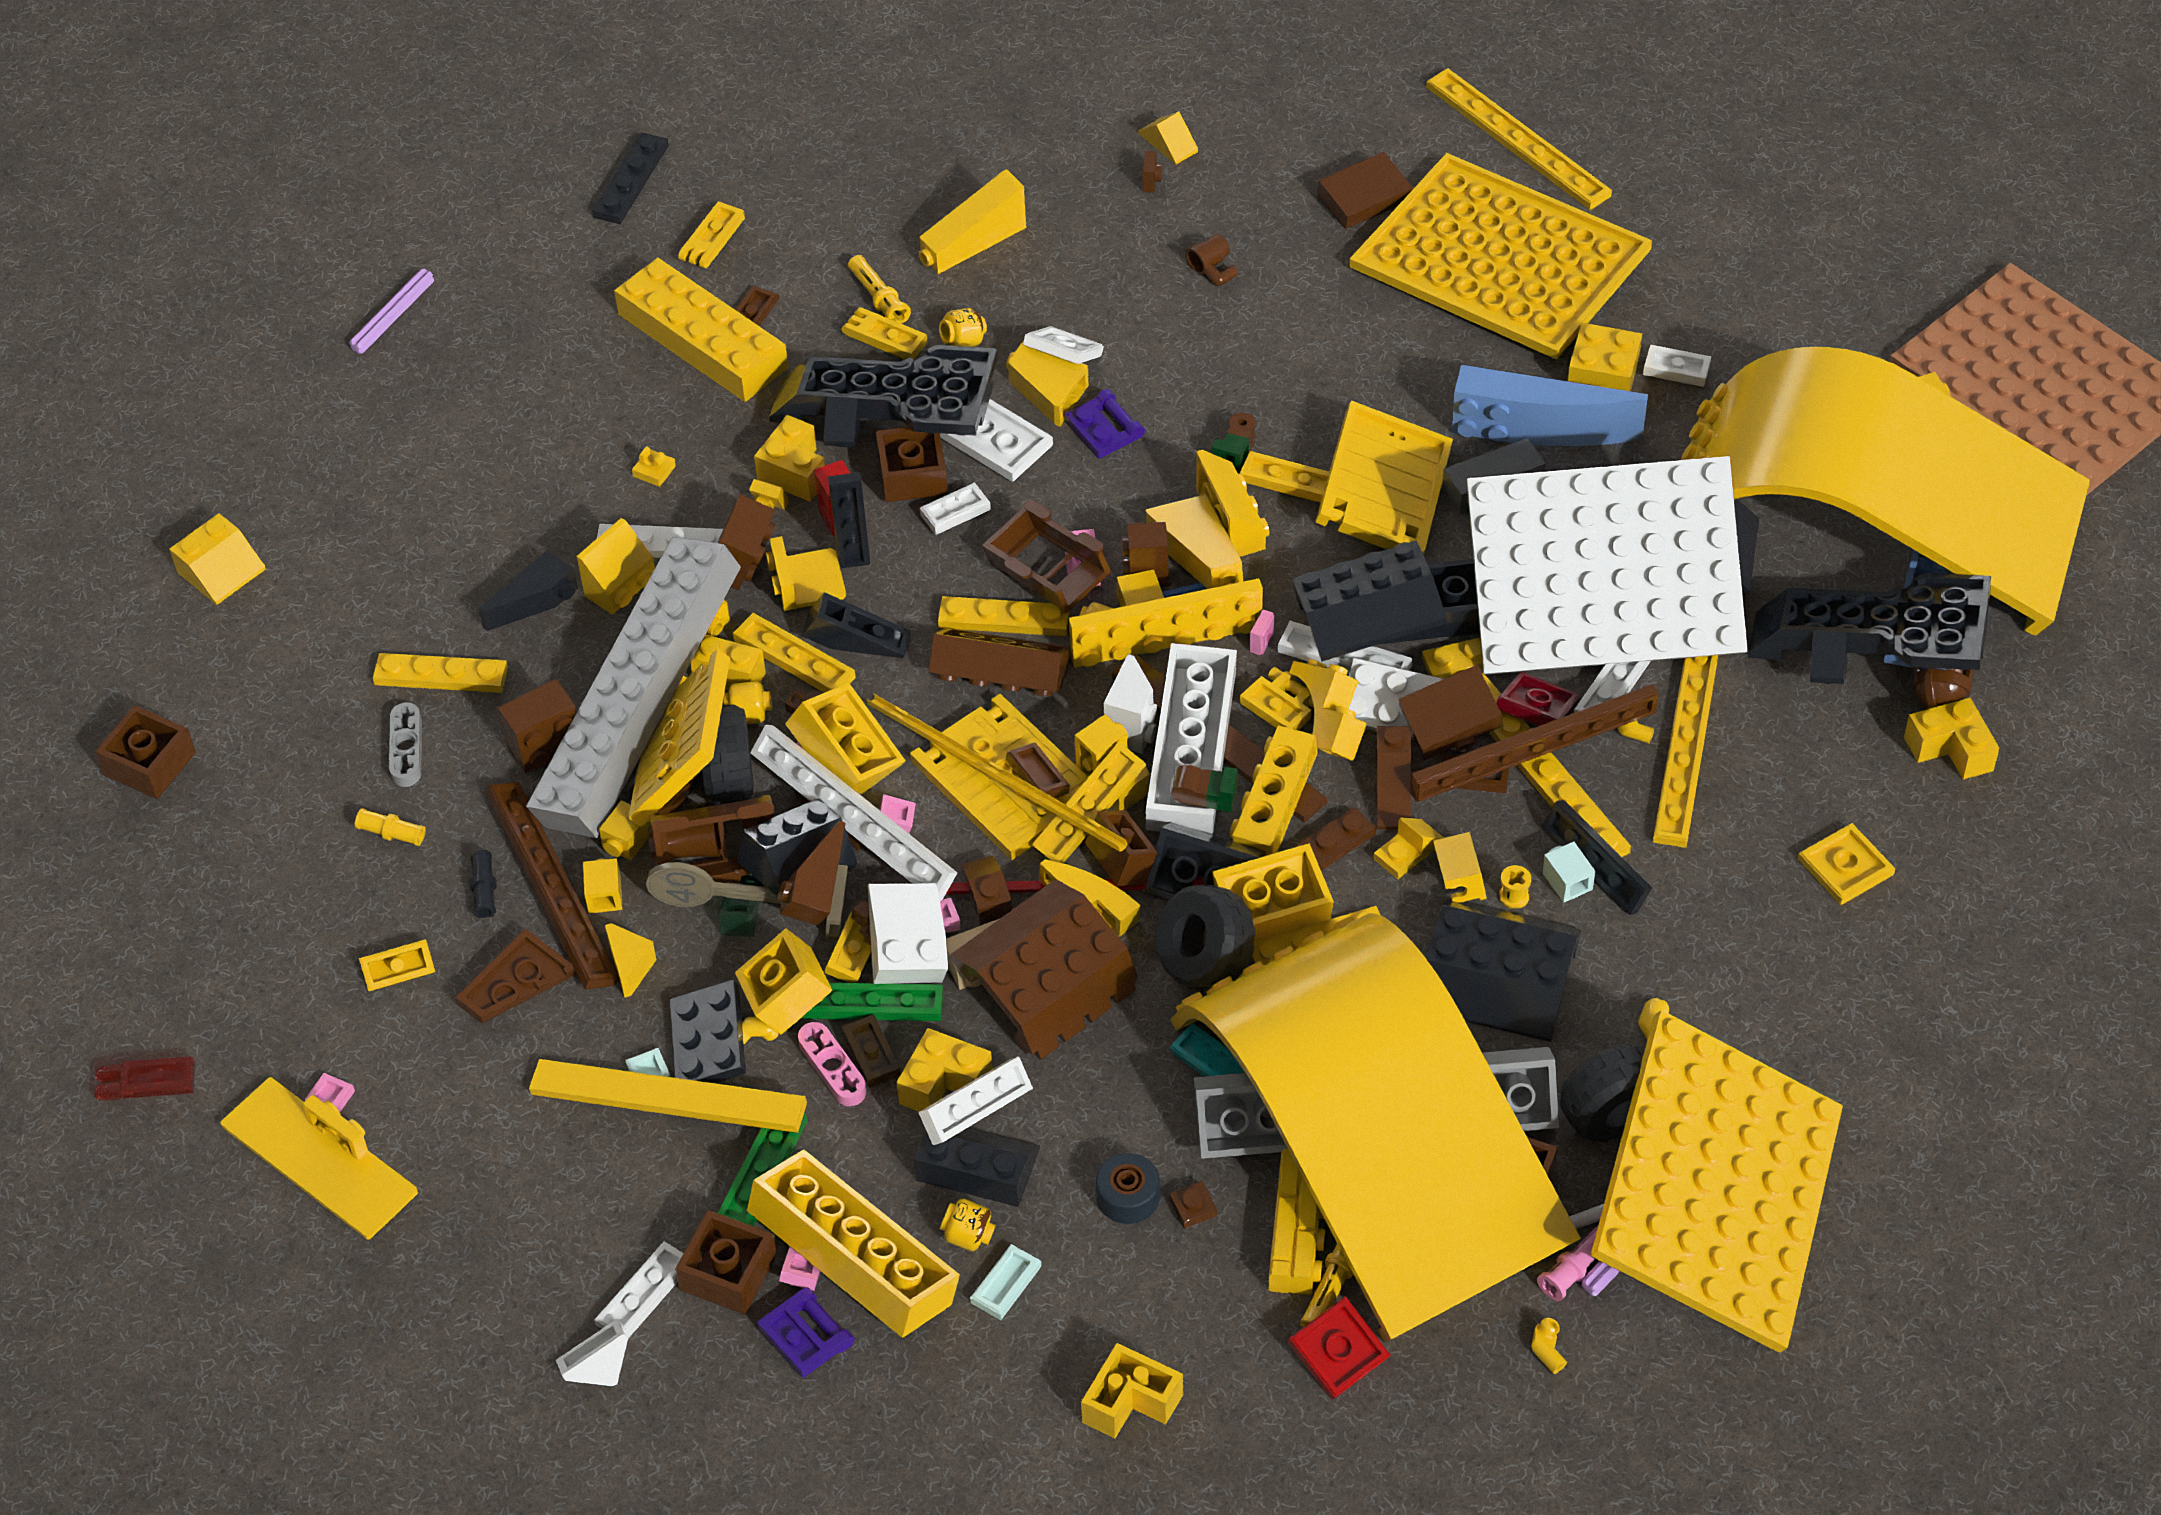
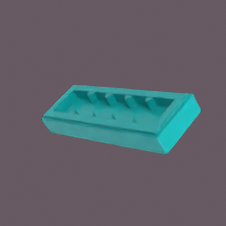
M1194 1023L1169 1047L1173 1055L1202 1076L1245 1073L1226 1046Z

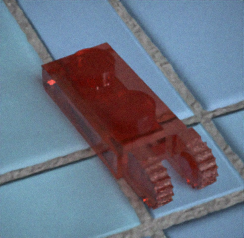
M189 1056L124 1061L122 1064L98 1067L96 1072L98 1080L101 1082L117 1083L99 1084L95 1088L94 1097L102 1101L119 1100L122 1097L125 1099L193 1093L195 1061L193 1057Z

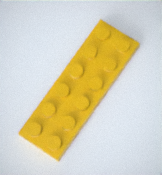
M1260 579L1069 618V632L1073 667H1090L1099 662L1114 659L1124 660L1128 654L1133 656L1134 654L1156 653L1161 649L1171 648V643L1191 645L1194 642L1209 639L1219 640L1224 636L1237 633H1250L1262 612L1263 588Z

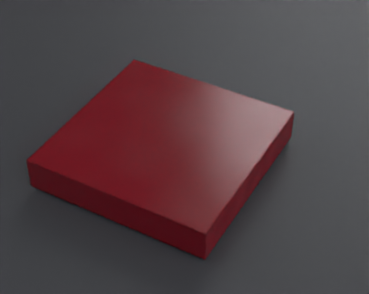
M1519 672L1498 697L1496 704L1501 711L1541 726L1570 715L1578 705L1581 695L1529 674Z

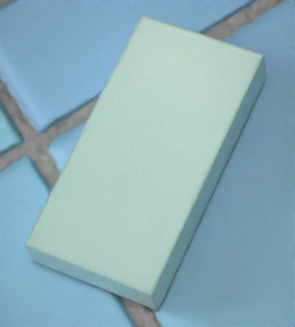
M1010 1244L970 1297L971 1304L1002 1320L1041 1268V1260Z

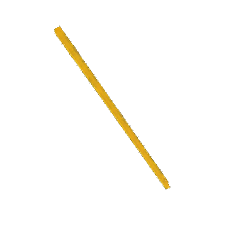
M874 694L875 699L871 701L867 699L869 706L1119 852L1126 848L1127 841L1124 838L915 718L906 711Z

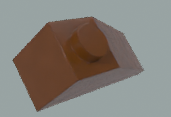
M1377 726V829L1398 830L1400 818H1411L1410 726Z
M838 821L787 881L784 880L778 892V900L782 901L779 914L816 926L830 914L845 822Z

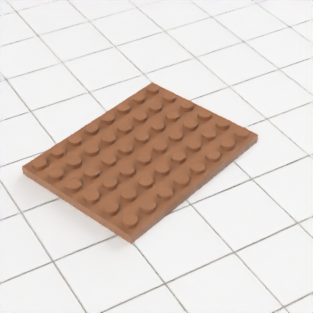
M2012 263L2001 269L1890 356V363L1901 367L1917 377L1936 372L1940 380L1947 384L1950 390V397L2088 478L2090 482L2086 496L2161 435V362Z

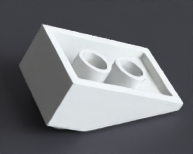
M937 883L868 884L873 984L942 983L948 970L946 934Z

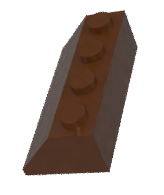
M945 628L933 635L929 672L938 674L937 679L944 681H957V677L970 679L969 684L976 686H988L989 682L1001 684V689L1020 691L1021 687L1033 689V694L1052 696L1053 692H1058L1062 689L1071 652L1069 646Z

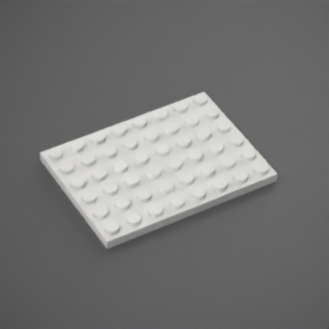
M1730 456L1467 478L1484 674L1748 652Z

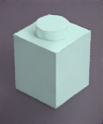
M1575 842L1563 847H1554L1544 855L1543 875L1563 903L1593 890L1595 870Z

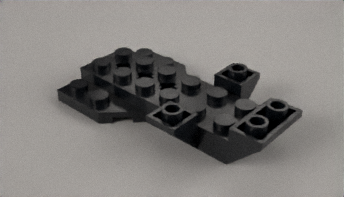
M935 345L926 350L925 356L916 360L910 357L901 362L809 356L782 379L769 421L781 423L787 415L799 420L802 419L803 415L825 416L824 445L837 447H855L861 428L860 418L902 421L914 432L976 436L978 426L983 425L993 389L992 377L998 359L997 349Z
M1923 573L1914 578V584L1904 589L1896 587L1888 592L1787 588L1756 611L1748 658L1781 660L1783 650L1812 651L1810 682L1825 684H1844L1848 664L1847 653L1896 655L1911 667L1980 670L1988 624L1991 576Z

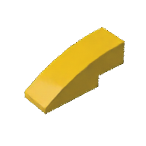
M1046 859L1040 863L1039 881L1044 886L1057 879L1083 893L1118 937L1122 936L1139 922L1141 905L1108 881L1064 863Z

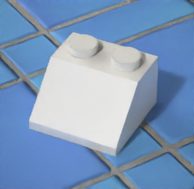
M1128 654L1105 699L1104 714L1115 723L1119 722L1126 729L1128 733V749L1142 754L1147 743L1152 744L1157 734L1158 726L1154 724L1157 704H1153V689L1134 656Z

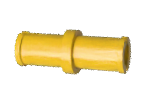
M361 808L355 820V828L382 835V838L391 841L393 838L420 846L425 837V826L400 820L398 815L394 814L386 816Z

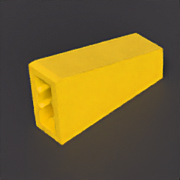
M1007 169L998 174L919 237V257L926 267L930 266L939 274L1025 229L1024 186Z
M1206 494L1146 509L1147 523L1166 522L1168 555L1203 586L1210 589L1243 582L1242 561Z

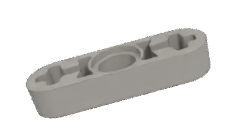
M401 703L396 705L390 713L389 771L392 781L396 785L409 787L417 783L421 777L422 719L419 708L416 705ZM408 715L410 716L408 718L409 728H404L402 721L404 716ZM411 740L414 742V745L407 750L397 748L398 744L402 741ZM403 761H408L409 765L406 774H401L403 772Z

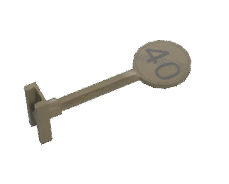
M681 862L657 865L649 871L646 880L648 892L656 899L678 907L702 905L714 895L779 904L782 902L767 887L714 882L713 878L706 871L694 865ZM838 865L830 914L825 918V939L839 940L848 866Z

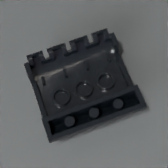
M1417 540L1409 543H1400L1384 551L1371 552L1364 557L1348 562H1339L1332 567L1316 572H1307L1300 577L1292 579L1296 600L1300 610L1303 609L1307 617L1321 662L1448 623L1433 575Z
M1447 899L1441 906L1426 959L1443 982L1465 1022L1551 1042L1559 1016L1562 993L1572 958H1575L1581 930L1576 929V926L1554 921L1549 923L1545 922V919L1524 914L1514 915L1511 911L1489 906L1480 907L1478 906L1479 904L1472 902H1454Z

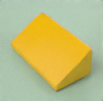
M426 939L359 958L368 991L435 972Z

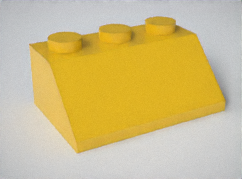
M1204 450L1196 451L1198 496L1207 495L1239 557L1265 550L1266 537L1269 536V527L1265 518L1260 519L1258 515V507L1254 496H1249L1246 491L1247 486L1243 474H1238L1233 463Z
M850 683L802 702L785 723L808 754L858 794H862L906 761Z
M1310 843L1213 871L1212 875L1215 886L1229 889L1233 893L1238 894L1244 900L1243 902L1247 908H1249L1256 932L1254 942L1331 919L1333 899Z

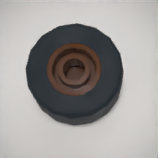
M1123 1153L1107 1159L1098 1169L1095 1179L1098 1206L1106 1217L1114 1222L1123 1224L1139 1223L1149 1218L1158 1208L1161 1197L1159 1172L1152 1161L1139 1154Z

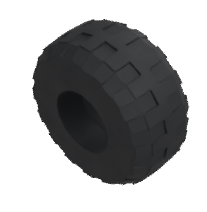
M735 704L722 705L714 756L702 769L707 801L716 805L745 801L754 796L752 762L745 710Z
M1196 885L1181 889V891L1174 894L1168 900L1158 918L1159 922L1155 931V937L1157 940L1156 950L1158 957H1160L1164 970L1174 981L1191 988L1211 989L1214 984L1227 977H1231L1233 981L1237 980L1243 973V970L1247 968L1254 952L1256 932L1251 912L1238 894L1219 886ZM1205 928H1207V941L1204 947L1203 934Z
M1634 1044L1615 1045L1587 1058L1569 1074L1568 1079L1565 1080L1562 1086L1560 1107L1572 1128L1582 1138L1593 1142H1608L1622 1136L1635 1085L1640 1074L1644 1048Z

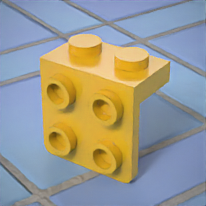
M782 536L770 538L771 552H766V560L769 571L775 570L776 576H771L774 594L781 595L784 611L813 606L824 592L841 600L846 597V590L834 549L828 548L787 556Z

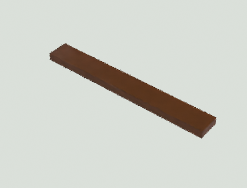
M1134 654L1133 656L1153 689V704H1157V712L1160 714L1166 677ZM1122 665L1112 672V678L1114 680L1116 679ZM1228 725L1223 762L1231 768L1238 769V773L1254 784L1253 773L1256 765L1263 763L1265 758L1264 750L1231 725ZM1306 782L1293 815L1305 823L1327 804V797ZM1271 791V792H1269V793H1267V794L1273 795V794H1276V793H1278V792H1276V791Z
M1651 684L1412 773L1411 794L1415 801L1419 802L1655 714L1658 691Z
M520 783L489 785L486 794L584 989L616 985L619 976L539 820L526 807L529 800Z

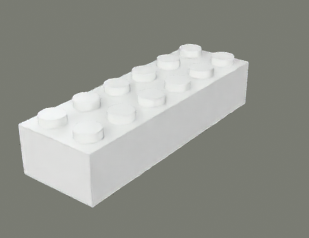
M1171 643L1146 805V830L1161 831V827L1172 822L1213 835L1216 810L1180 803L1172 797L1171 791L1175 772L1179 766L1192 765L1201 770L1208 769L1222 772L1236 675L1237 650Z

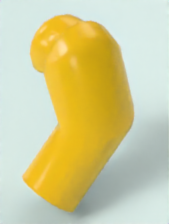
M1544 1318L1534 1329L1531 1347L1533 1353L1553 1374H1556L1567 1364V1361L1555 1349L1560 1327L1556 1320Z

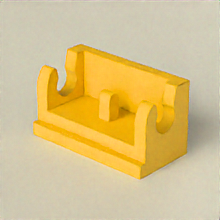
M1470 832L1433 840L1445 888L1466 887L1463 892L1452 894V901L1465 902L1480 898V901L1487 899Z

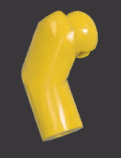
M1637 720L1618 727L1621 735L1650 744L1654 734V728L1639 724Z
M1652 998L1643 1007L1638 1025L1647 1040L1654 1015L1660 1010L1669 1013V1005L1665 1000Z
M747 1017L742 1021L744 1044L751 1037H763L767 1041H772L779 1035L778 1032L757 1017Z

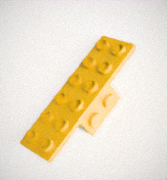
M272 1077L265 1080L220 1122L225 1131L367 1240L371 1239L418 1194L416 1186L368 1151L364 1139L365 1131L359 1123L353 1119L347 1121L330 1101L326 1100L323 1103L313 1094L305 1102Z

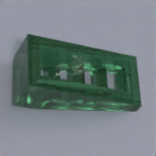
M752 874L741 876V881L738 883L763 886ZM723 897L719 913L721 935L753 937L757 925L760 901ZM732 909H735V910H747V911H732Z

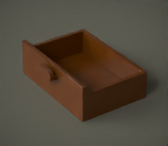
M1381 152L1319 180L1317 197L1323 200L1337 220L1347 229L1398 206L1413 190V187L1387 154Z
M1478 665L1398 699L1400 709L1408 726H1410V730L1424 760L1456 747L1457 751L1464 750L1475 744V738L1504 726L1502 714Z

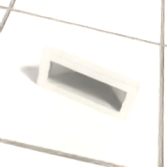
M618 1318L556 1359L561 1375L566 1381L607 1386L617 1384L628 1341Z

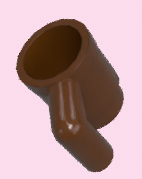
M1219 234L1207 237L1185 251L1186 261L1190 268L1199 275L1206 274L1216 286H1222L1238 275V270L1234 265L1221 272L1215 268L1230 253L1227 241Z

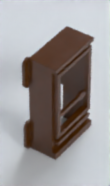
M1029 500L982 547L993 567L999 568L1058 606L1066 614L1111 573L1102 552L1104 545L1086 532L1075 535L1050 519L1052 514L1049 509L1035 500ZM1038 536L1043 537L1068 553L1044 576L1038 575L1030 567L1015 558ZM1072 557L1082 562L1057 586L1048 581Z
M764 795L762 798L656 816L654 814L649 815L657 865L671 862L666 832L718 822L721 842L719 852L723 858L690 863V865L706 871L713 878L714 882L738 884L741 881V876L751 873L737 862L738 856L728 857L730 850L726 846L723 821L741 819L742 829L745 830L773 818L774 806L770 795Z

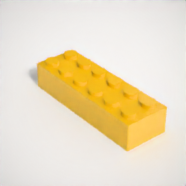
M656 258L614 290L618 315L744 402L748 401L788 369L786 345L660 258Z
M804 1149L753 1180L747 1211L900 1337H905L952 1305L960 1274Z

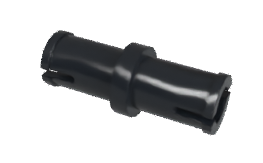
M477 850L470 855L472 878L469 881V886L474 895V915L478 918L493 917L494 913H496L494 890L497 887V880L492 872V853L487 850Z

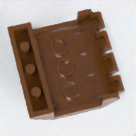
M1057 879L949 955V958L970 984L976 979L982 983L1016 1026L1018 1032L1013 1039L1024 1053L1035 1054L1040 1060L1060 1046L1057 1036L1063 1042H1066L1084 1029L1086 1024L1083 1017L1092 1023L1111 1009L1113 1006L1109 999L1110 997L1116 1003H1119L1134 992L1136 988L1133 980L1138 977L1127 947L1083 893Z

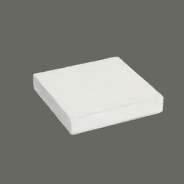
M1052 326L1025 334L1023 342L1026 346L1076 364L1100 357L1104 348L1100 343Z

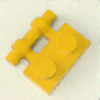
M1273 667L1268 674V678L1273 680L1272 683L1261 676L1240 695L1241 705L1275 728L1279 725L1299 730L1311 719L1312 710L1308 707L1314 708L1313 699L1308 687L1297 682L1296 677L1288 671L1282 672L1277 667ZM1289 691L1290 693H1292V694L1295 695L1296 697L1293 698L1292 696H1290V695L1287 694L1286 692Z

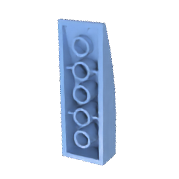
M1461 365L1454 391L1452 433L1460 434L1464 437L1473 436L1491 439L1495 442L1504 441L1516 443L1528 438L1532 445L1587 446L1639 441L1643 438L1648 394Z

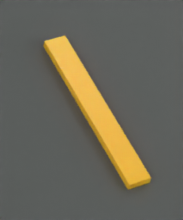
M1449 68L1427 81V89L1587 209L1592 210L1611 197L1612 190Z
M1718 655L1684 658L1653 843L1687 847Z
M539 1059L529 1086L531 1095L795 1133L799 1131L807 1105L806 1097L800 1095Z

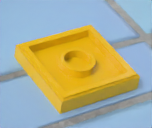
M1853 823L1798 854V860L1840 905L1893 876L1895 873L1894 866Z

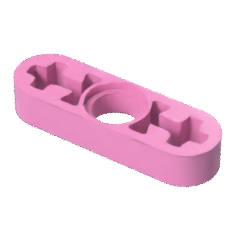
M811 1022L802 1026L798 1032L800 1050L836 1100L844 1106H855L861 1103L866 1096L865 1080L828 1028L818 1022ZM814 1036L816 1039L820 1038L822 1050L820 1052L815 1042L812 1040L809 1041L808 1037ZM832 1058L842 1062L841 1066L836 1070H826L822 1066L826 1060ZM844 1076L850 1087H856L855 1092L851 1093L849 1090H844L842 1081Z

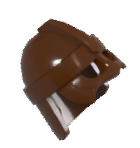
M1913 667L1912 690L1926 710L1967 699L1972 691V679L1975 670H1941L1934 668L1922 670L1921 667Z

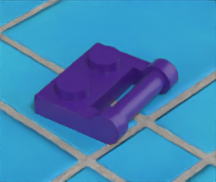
M1109 389L1102 390L1096 398L1064 414L1065 422L1098 459L1141 438L1145 433V428L1138 421L1132 420L1116 402V396ZM1107 409L1125 430L1119 433L1100 411Z
M808 1287L800 1290L757 1321L758 1329L802 1378L806 1377L837 1353L847 1350L855 1341L854 1336L847 1329L842 1330L816 1301V1294ZM806 1311L830 1339L823 1342L800 1317L798 1312Z

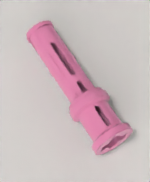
M1598 1226L1571 1252L1561 1253L1557 1258V1264L1548 1272H1542L1538 1276L1537 1283L1540 1289L1553 1300L1561 1301L1566 1296V1290L1575 1281L1580 1282L1586 1276V1268L1596 1259L1590 1255Z

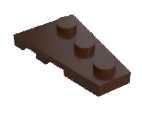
M525 928L455 997L456 1004L482 1024L577 973L572 963Z

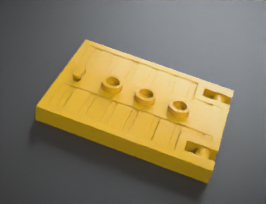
M1351 401L1345 412L1315 523L1326 526L1328 521L1331 520L1339 523V532L1385 549L1393 548L1400 543H1409L1417 540L1424 554L1443 481V470L1447 465L1453 439Z
M718 649L710 655L708 666L701 664L677 687L640 756L628 818L641 827L650 819L649 815L658 812L713 759L730 657Z
M1001 694L991 699L992 708L986 711L980 706L941 732L1019 777L1006 761L1007 751L1036 742L1070 784L1069 794L1055 798L1065 805L1088 779L1084 772ZM1000 718L1004 719L999 723L997 722V720ZM931 741L930 749L925 753L920 748L910 753L911 763L1011 861L1033 847L1034 841L1056 817V814ZM938 759L942 760L937 764L935 763V761H937Z

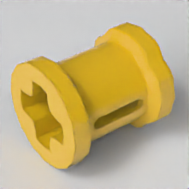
M1508 866L1501 873L1500 882L1502 888L1499 892L1500 901L1508 908H1522L1529 901L1528 888L1531 885V874L1522 866Z

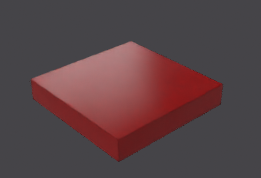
M1346 1296L1287 1340L1288 1344L1332 1400L1391 1356Z

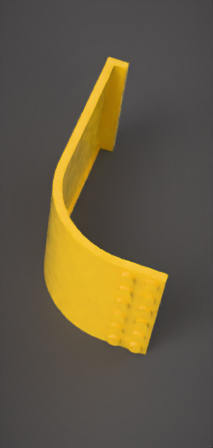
M1801 347L1768 354L1742 368L1726 384L1721 383L1715 390L1713 397L1710 400L1705 399L1699 406L1696 413L1699 419L1690 431L1689 438L1692 440L1685 449L1681 460L1730 456L1734 499L1753 495L1780 494L1805 497L1834 505L1863 519L1955 574L1991 576L1990 595L2028 616L2024 630L2031 635H2038L2054 622L2090 482L2088 478L1901 367L1881 358L1848 349Z
M1369 913L1355 921L1352 916H1349L1335 923L1333 928L1326 931L1327 935L1325 936L1322 931H1319L1303 940V943L1296 946L1297 950L1295 951L1292 946H1289L1273 955V958L1266 961L1267 965L1265 966L1259 961L1247 967L1235 981L1231 977H1227L1217 982L1210 990L1206 991L1207 995L1202 997L1200 992L1181 1001L1180 1005L1176 1006L1178 1012L1170 1020L1176 1031L1198 1020L1203 1022L1223 1041L1239 1062L1272 1117L1381 1326L1377 1329L1382 1340L1386 1342L1581 1238L1443 982L1424 955L1404 932L1385 917Z

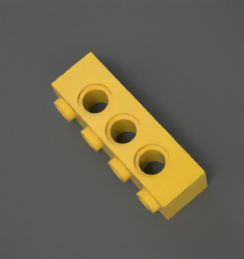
M1278 725L1274 736L1268 737L1264 747L1265 758L1263 763L1256 765L1251 792H1245L1241 804V816L1239 819H1234L1230 829V838L1234 842L1267 851L1266 856L1278 852L1318 754L1316 735ZM1281 764H1289L1286 767H1279ZM1271 791H1276V792H1278V793L1273 794V795L1267 794V793H1269V792H1271ZM1258 819H1267L1264 822H1255Z

